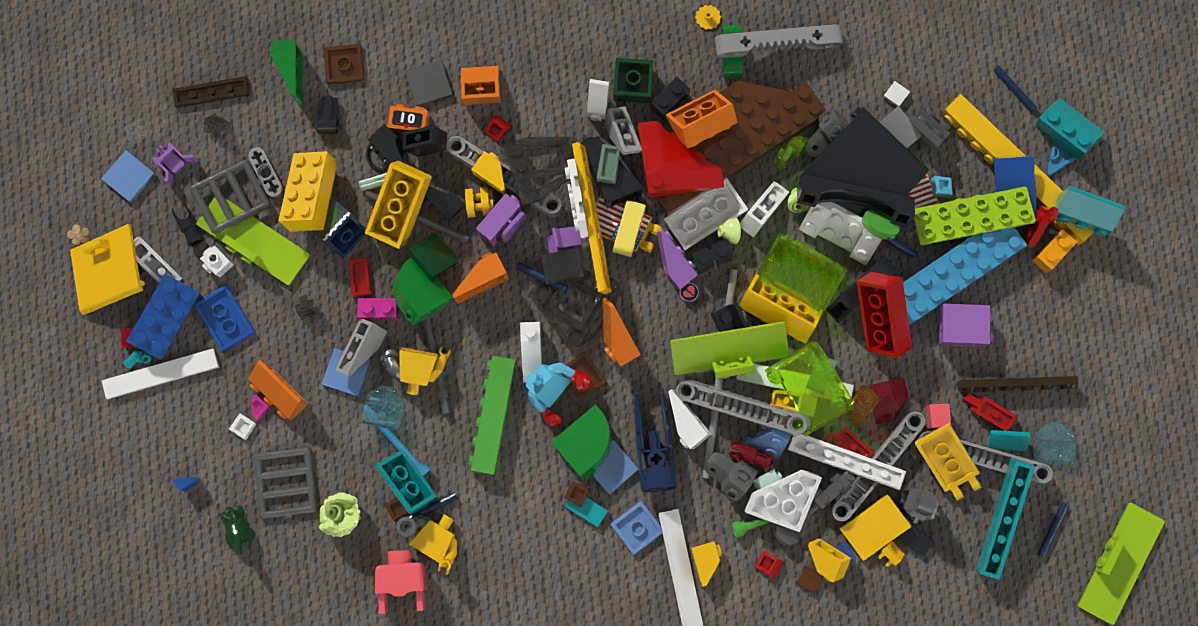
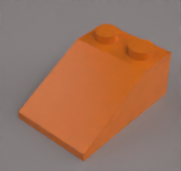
M492 252L483 255L482 259L473 267L452 294L457 304L509 279L497 253L492 254Z
M604 298L603 334L604 343L607 346L604 350L612 362H617L621 367L641 354L615 306L607 298Z

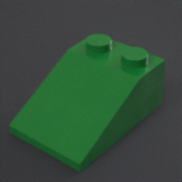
M296 40L272 41V47L269 49L270 58L273 59L296 102L299 105H303L302 50Z

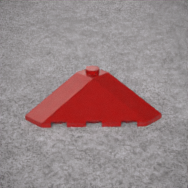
M659 122L637 123L648 198L724 188L722 168L718 165L710 163L696 149L687 148L674 133H669Z

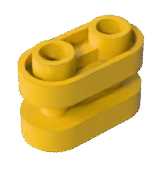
M488 186L480 187V193L474 194L473 188L465 189L468 218L476 217V211L481 210L483 216H487L494 207L493 191L489 190Z

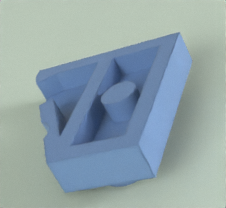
M771 427L766 431L758 432L754 438L747 437L744 445L755 448L767 456L772 455L778 460L788 444L791 434Z

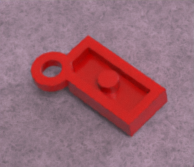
M1041 205L1040 209L1034 213L1036 221L1026 227L1022 237L1027 245L1035 247L1049 222H1053L1056 219L1058 208L1053 206L1049 209Z
M846 426L838 434H828L824 442L829 443V438L834 437L836 443L833 445L868 458L875 453Z

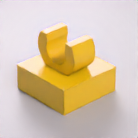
M891 541L884 546L878 558L881 559L883 556H886L889 559L886 566L888 567L892 563L896 566L905 554Z

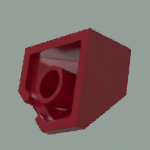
M904 378L876 383L866 387L876 425L896 420L909 398Z

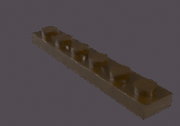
M1078 376L960 380L957 382L958 390L963 389V393H973L975 389H983V392H994L995 388H1002V391L1006 392L1014 391V388L1021 387V391H1031L1033 387H1041V390H1052L1053 386H1060L1061 390L1072 389L1073 385L1078 384Z

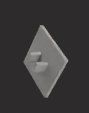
M899 106L880 121L906 148L923 136L909 122L910 119Z

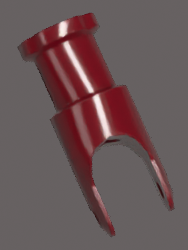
M738 442L731 443V448L737 450L729 452L731 458L740 462L743 461L750 466L761 467L766 472H769L774 456H767L755 448Z

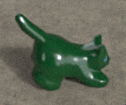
M237 506L236 509L227 507L220 514L226 529L225 540L229 548L240 552L242 544L252 542L255 537L254 530L245 524L243 507Z

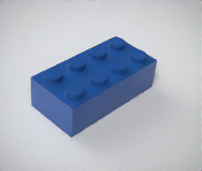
M164 274L126 342L162 360L200 292Z

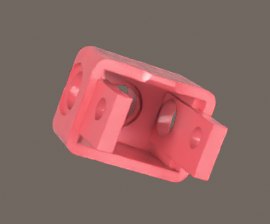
M411 550L388 551V564L379 565L375 569V594H378L379 614L388 613L387 593L396 597L405 596L408 592L416 591L417 611L425 610L424 590H428L425 565L422 562L412 563Z

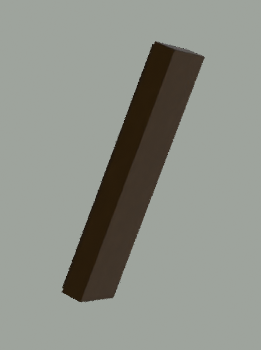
M247 76L173 89L176 108L250 95Z

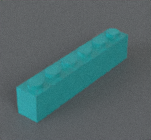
M1011 457L976 570L981 575L1000 580L1035 470V466L1029 462Z

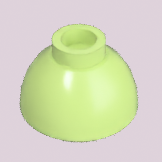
M794 188L788 198V209L793 213H802L809 210L811 206L796 203L797 188Z
M732 218L724 222L723 225H719L718 236L727 239L728 243L736 245L741 237L739 220Z

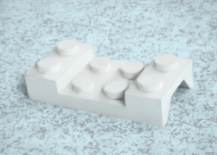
M833 202L819 203L816 207H811L798 229L813 238L819 235L851 252L849 257L864 265H867L882 240L867 231V226L862 224V217Z

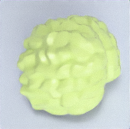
M340 492L325 499L324 505L320 508L321 524L319 529L333 537H342L350 534L361 519L357 498Z

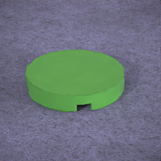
M867 210L862 217V224L867 226V231L878 238L887 240L889 237L894 239L900 231L899 225L890 223L889 219L873 210Z

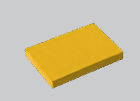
M886 494L840 527V530L864 561L909 529L911 525L888 494Z

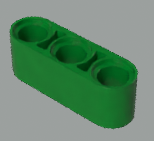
M722 25V35L742 33L741 25ZM743 57L722 58L723 78H742Z

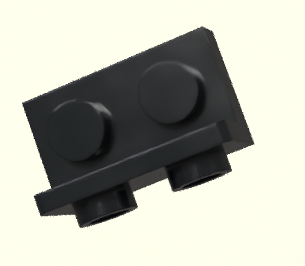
M738 303L728 304L711 313L718 332L750 327L746 323L743 310Z

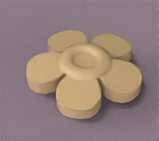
M76 224L73 225L72 230L68 231L67 237L73 239L72 243L74 245H79L80 242L84 244L89 242L88 235L90 231L88 228L81 230V226Z

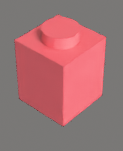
M930 404L926 406L928 429H934L935 431L948 423L951 425L949 404Z

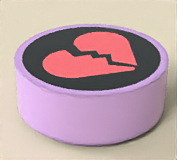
M693 283L686 284L680 289V298L688 303L695 301L699 294L698 287Z

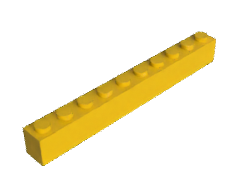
M961 94L942 112L944 121L949 125H953L962 138L966 137L971 142L970 145L974 150L980 151L985 155L984 159L989 164H994V158L1026 156ZM1035 165L1037 206L1040 208L1043 205L1049 209L1053 206L1055 207L1058 195L1063 191ZM1057 218L1053 222L1058 230L1063 229L1077 241L1078 245L1085 242L1094 232L1089 229H1079L1070 222H1060Z

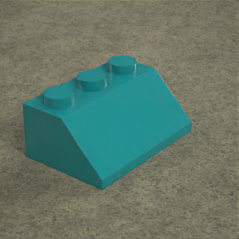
M1061 98L1050 105L1036 124L1038 129L1080 161L1105 134L1103 130Z
M1069 186L1058 195L1055 207L1058 208V215L1056 217L1058 221L1073 223L1079 229L1092 230L1098 236H1107L1112 233L1126 209L1124 205Z
M403 449L375 465V468L409 514H415L437 497Z

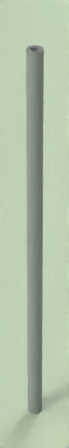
M730 269L725 306L732 304L734 301L738 271L735 269ZM715 379L714 387L722 389L723 379ZM711 409L709 431L712 435L707 439L704 465L711 454L714 453L719 411ZM703 469L702 478L710 479V475Z

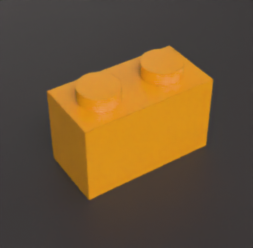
M1062 229L1053 236L1032 261L1045 273H1048L1070 251L1077 241Z

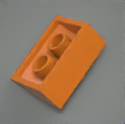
M716 90L666 114V118L678 139L687 148L694 147L701 141L712 138L715 134L729 129L738 123L733 104Z
M262 360L257 362L248 377L252 382L250 386L257 393L261 391L265 395L263 399L270 406L274 404L279 409L277 413L283 419L293 420L309 403L269 364Z

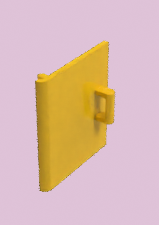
M131 224L122 226L70 250L81 314L86 315L143 291L141 286H144L145 283L140 281Z

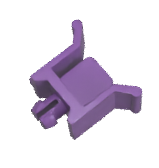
M170 142L168 143V149L160 145L159 148L164 153L157 148L156 153L160 157L153 158V162L166 172L164 181L170 186L173 185V175L164 166L166 165L173 173H177L184 166V162L177 154L186 162H197V158L192 154L183 155Z
M575 226L560 229L552 228L553 235L547 237L550 255L578 250V246L582 245V242L586 240L585 237H580L579 231H575Z

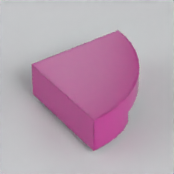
M255 394L251 400V410L253 417L259 421L271 406Z

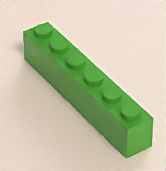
M492 356V360H488L486 371L489 372V377L484 380L483 390L486 393L485 398H481L479 409H482L481 417H477L476 421L478 435L474 436L472 447L475 448L474 455H470L468 464L473 472L490 475L496 474L516 367V360Z

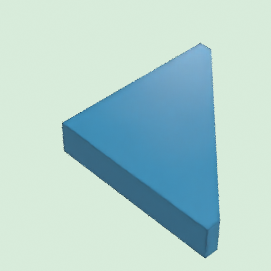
M1054 140L1047 169L1048 177L1077 159Z

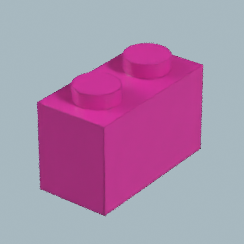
M358 298L357 318L367 321L399 320V307L394 298Z

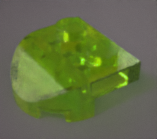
M803 136L792 138L785 149L781 148L774 160V163H776L774 169L782 172L790 157L797 160L808 139Z

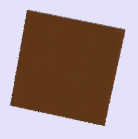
M361 44L324 48L327 85L365 81Z
M585 351L566 364V366L573 370L576 369L591 376L592 384L586 391L579 390L573 381L565 388L576 405L607 383Z

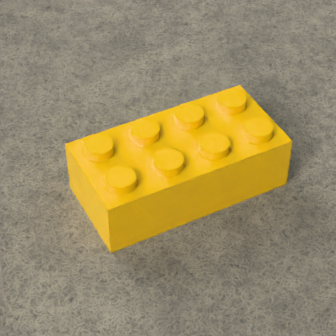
M327 151L293 154L279 216V222L290 232L324 230L338 164Z
M400 161L390 163L365 234L398 249L407 245L432 176Z

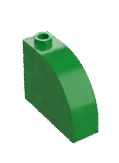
M409 258L404 263L394 279L393 295L395 302L406 320L413 327L445 308L453 298L437 277L430 280L412 258Z
M595 404L552 440L551 443L580 478L584 480L591 478L596 473L595 470L606 460L611 449L612 432L603 412Z

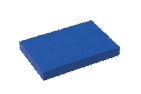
M1034 155L994 158L996 192L1027 187L1033 212L1035 213L1037 211Z
M227 284L193 304L222 353L256 333Z

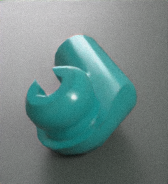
M136 350L123 364L128 369H131L137 362L149 363L152 356L145 351Z

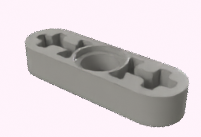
M258 147L251 149L248 158L258 178H260L265 192L271 198H279L283 194L284 188L267 154ZM255 153L262 154L260 156L263 163L267 161V163L260 165L256 159H253L256 157ZM265 168L271 170V175L267 178L261 176V172ZM270 181H272L276 187L279 186V188H277V193H274L273 191L270 192V190H272V187L269 183Z

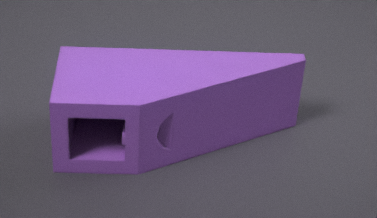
M658 230L657 236L664 273L676 289H681L698 275L695 272L697 268L690 260L687 262L684 258V251L679 246L673 244V237L668 231Z

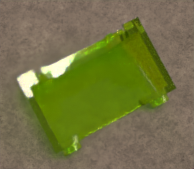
M780 231L757 274L760 275L759 279L767 284L770 281L776 282L807 299L811 303L810 307L814 310L820 311L822 309L825 311L848 269L839 262Z
M814 341L765 369L768 380L776 385L781 383L798 412L804 413L810 418V427L803 433L804 435L808 436L854 408L852 397L820 345ZM798 419L797 423L799 429L803 428V422Z

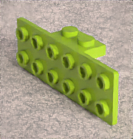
M1027 187L985 195H975L970 198H959L950 202L915 208L914 216L920 245L1033 224L1036 221Z
M214 197L208 209L216 225L227 219L217 199ZM225 198L234 217L244 212V210ZM203 215L196 223V225L225 243L227 250L233 254L237 251L242 255V260L248 264H251V262L255 263L288 286L310 257L309 253L253 216L217 234L211 232Z
M784 321L670 341L675 375L713 369L716 379H726L730 376H744L753 373L754 362L789 356L786 323Z
M1128 503L1112 537L1105 545L1103 555L1100 556L1096 563L1097 567L1078 603L1079 608L1110 625L1115 624L1165 523L1163 519L1133 503Z

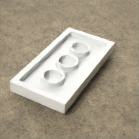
M725 179L724 188L708 190L664 218V222L685 252L716 232L719 225H723L727 220L738 218L747 212L748 208L729 180Z

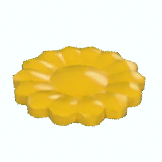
M704 5V7H700L699 11L696 12L695 19L700 28L712 30L720 23L721 15L716 7Z

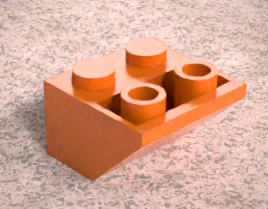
M499 66L461 68L460 82L463 105L501 103Z

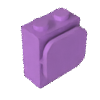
M505 193L476 227L478 235L492 247L500 239L506 244L526 221V215L519 204L520 201L515 196H508Z
M942 304L939 306V345L966 347L989 345L993 339V331L990 330L993 312L990 311V305Z

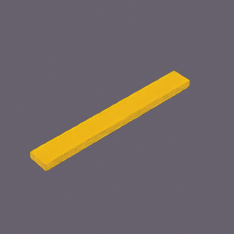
M576 142L572 146L598 292L608 294L611 293V286L586 147Z

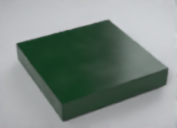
M436 233L412 245L406 251L430 280L459 262Z

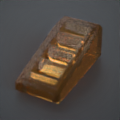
M861 386L844 413L857 427L881 399L869 386Z

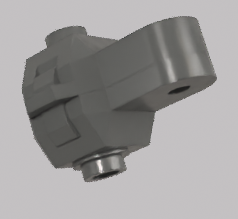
M825 110L819 116V128L806 140V151L810 156L818 157L849 124L837 110Z
M718 452L712 453L704 465L706 473L721 483L722 492L736 502L740 501L757 476V471L752 466L747 465L743 461L734 463Z
M926 485L922 488L916 487L907 490L906 493L902 492L898 501L901 504V510L912 519L911 523L917 524L918 521L926 522L932 520L935 516L939 517L942 506L939 505L940 500L929 490V486Z

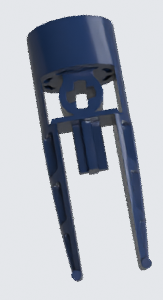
M664 389L660 391L666 447L664 449H661L659 431L647 432L649 450H644L638 391H635V434L641 492L674 490L677 488L673 441ZM670 451L671 467H663L665 464L663 453ZM641 454L648 455L647 463L650 468H642ZM654 456H658V459H661L658 465L651 462Z

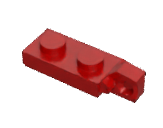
M968 393L962 399V401L971 406L969 410L1002 431H1009L1017 418V415L985 396L978 394L974 397Z

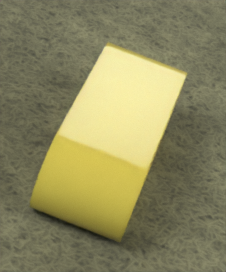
M627 200L615 239L613 253L632 257L646 205Z

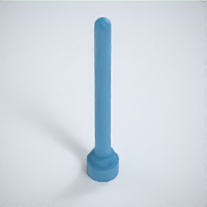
M369 406L364 407L363 411L398 451L402 449L405 451L423 478H425L431 472V469L426 464L424 465L417 461Z

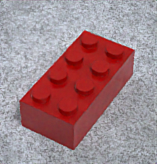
M870 272L857 280L867 351L899 358L912 349L903 277Z

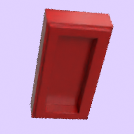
M368 258L349 260L352 297L372 296Z

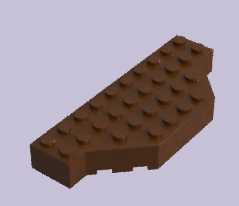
M737 81L719 93L733 104L738 123L690 148L696 149L710 163L722 168L724 181L818 123L819 116L826 109L807 82L792 91H786ZM708 190L654 198L668 217Z

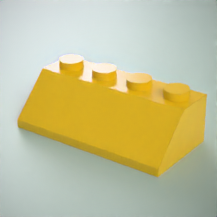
M758 271L739 304L745 312L758 317L763 322L771 324L784 321L787 334L805 344L816 328L825 309Z

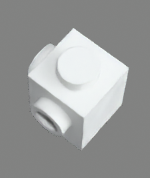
M216 246L206 249L200 258L204 262L202 266L210 274L213 272L218 277L223 276L234 265Z

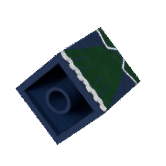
M330 197L324 230L312 232L341 258H344L366 235V228L347 209Z

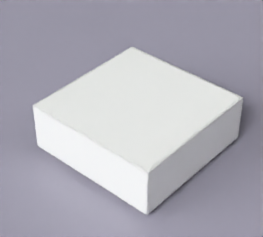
M894 81L883 98L898 107L910 91Z
M239 413L229 430L246 440L256 426V423Z

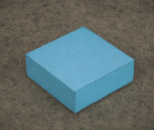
M940 176L931 178L933 196L946 198L953 196L951 178Z

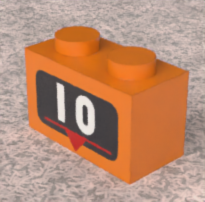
M396 104V106H390L387 127L393 133L401 134L406 131L427 127L430 114L423 107L416 106L413 109L407 108L403 104Z

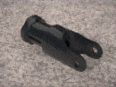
M184 203L188 212L187 218L179 219L173 208L172 213L181 233H184L187 238L188 247H194L203 242L204 238L199 235L196 229V222L189 208Z

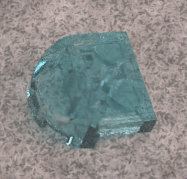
M388 386L377 387V389L367 394L360 423L399 431L404 409V399H401L394 388Z
M1049 422L1039 431H1036L1034 435V461L1074 465L1076 439L1064 424Z

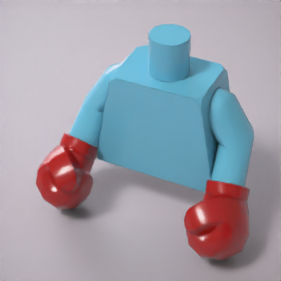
M560 362L551 365H540L535 372L528 374L526 387L529 389L528 397L530 403L540 412L547 425L551 427L559 426L562 418L558 412L552 411L549 407L553 405L569 383L573 381L579 390L585 391L592 384L590 375L576 369L573 370Z

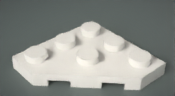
M575 159L567 160L568 167L565 168L566 179L571 181V184H567L575 231H579L580 237L584 238L588 237L582 196Z
M805 470L793 473L753 492L745 512L800 532L822 478Z

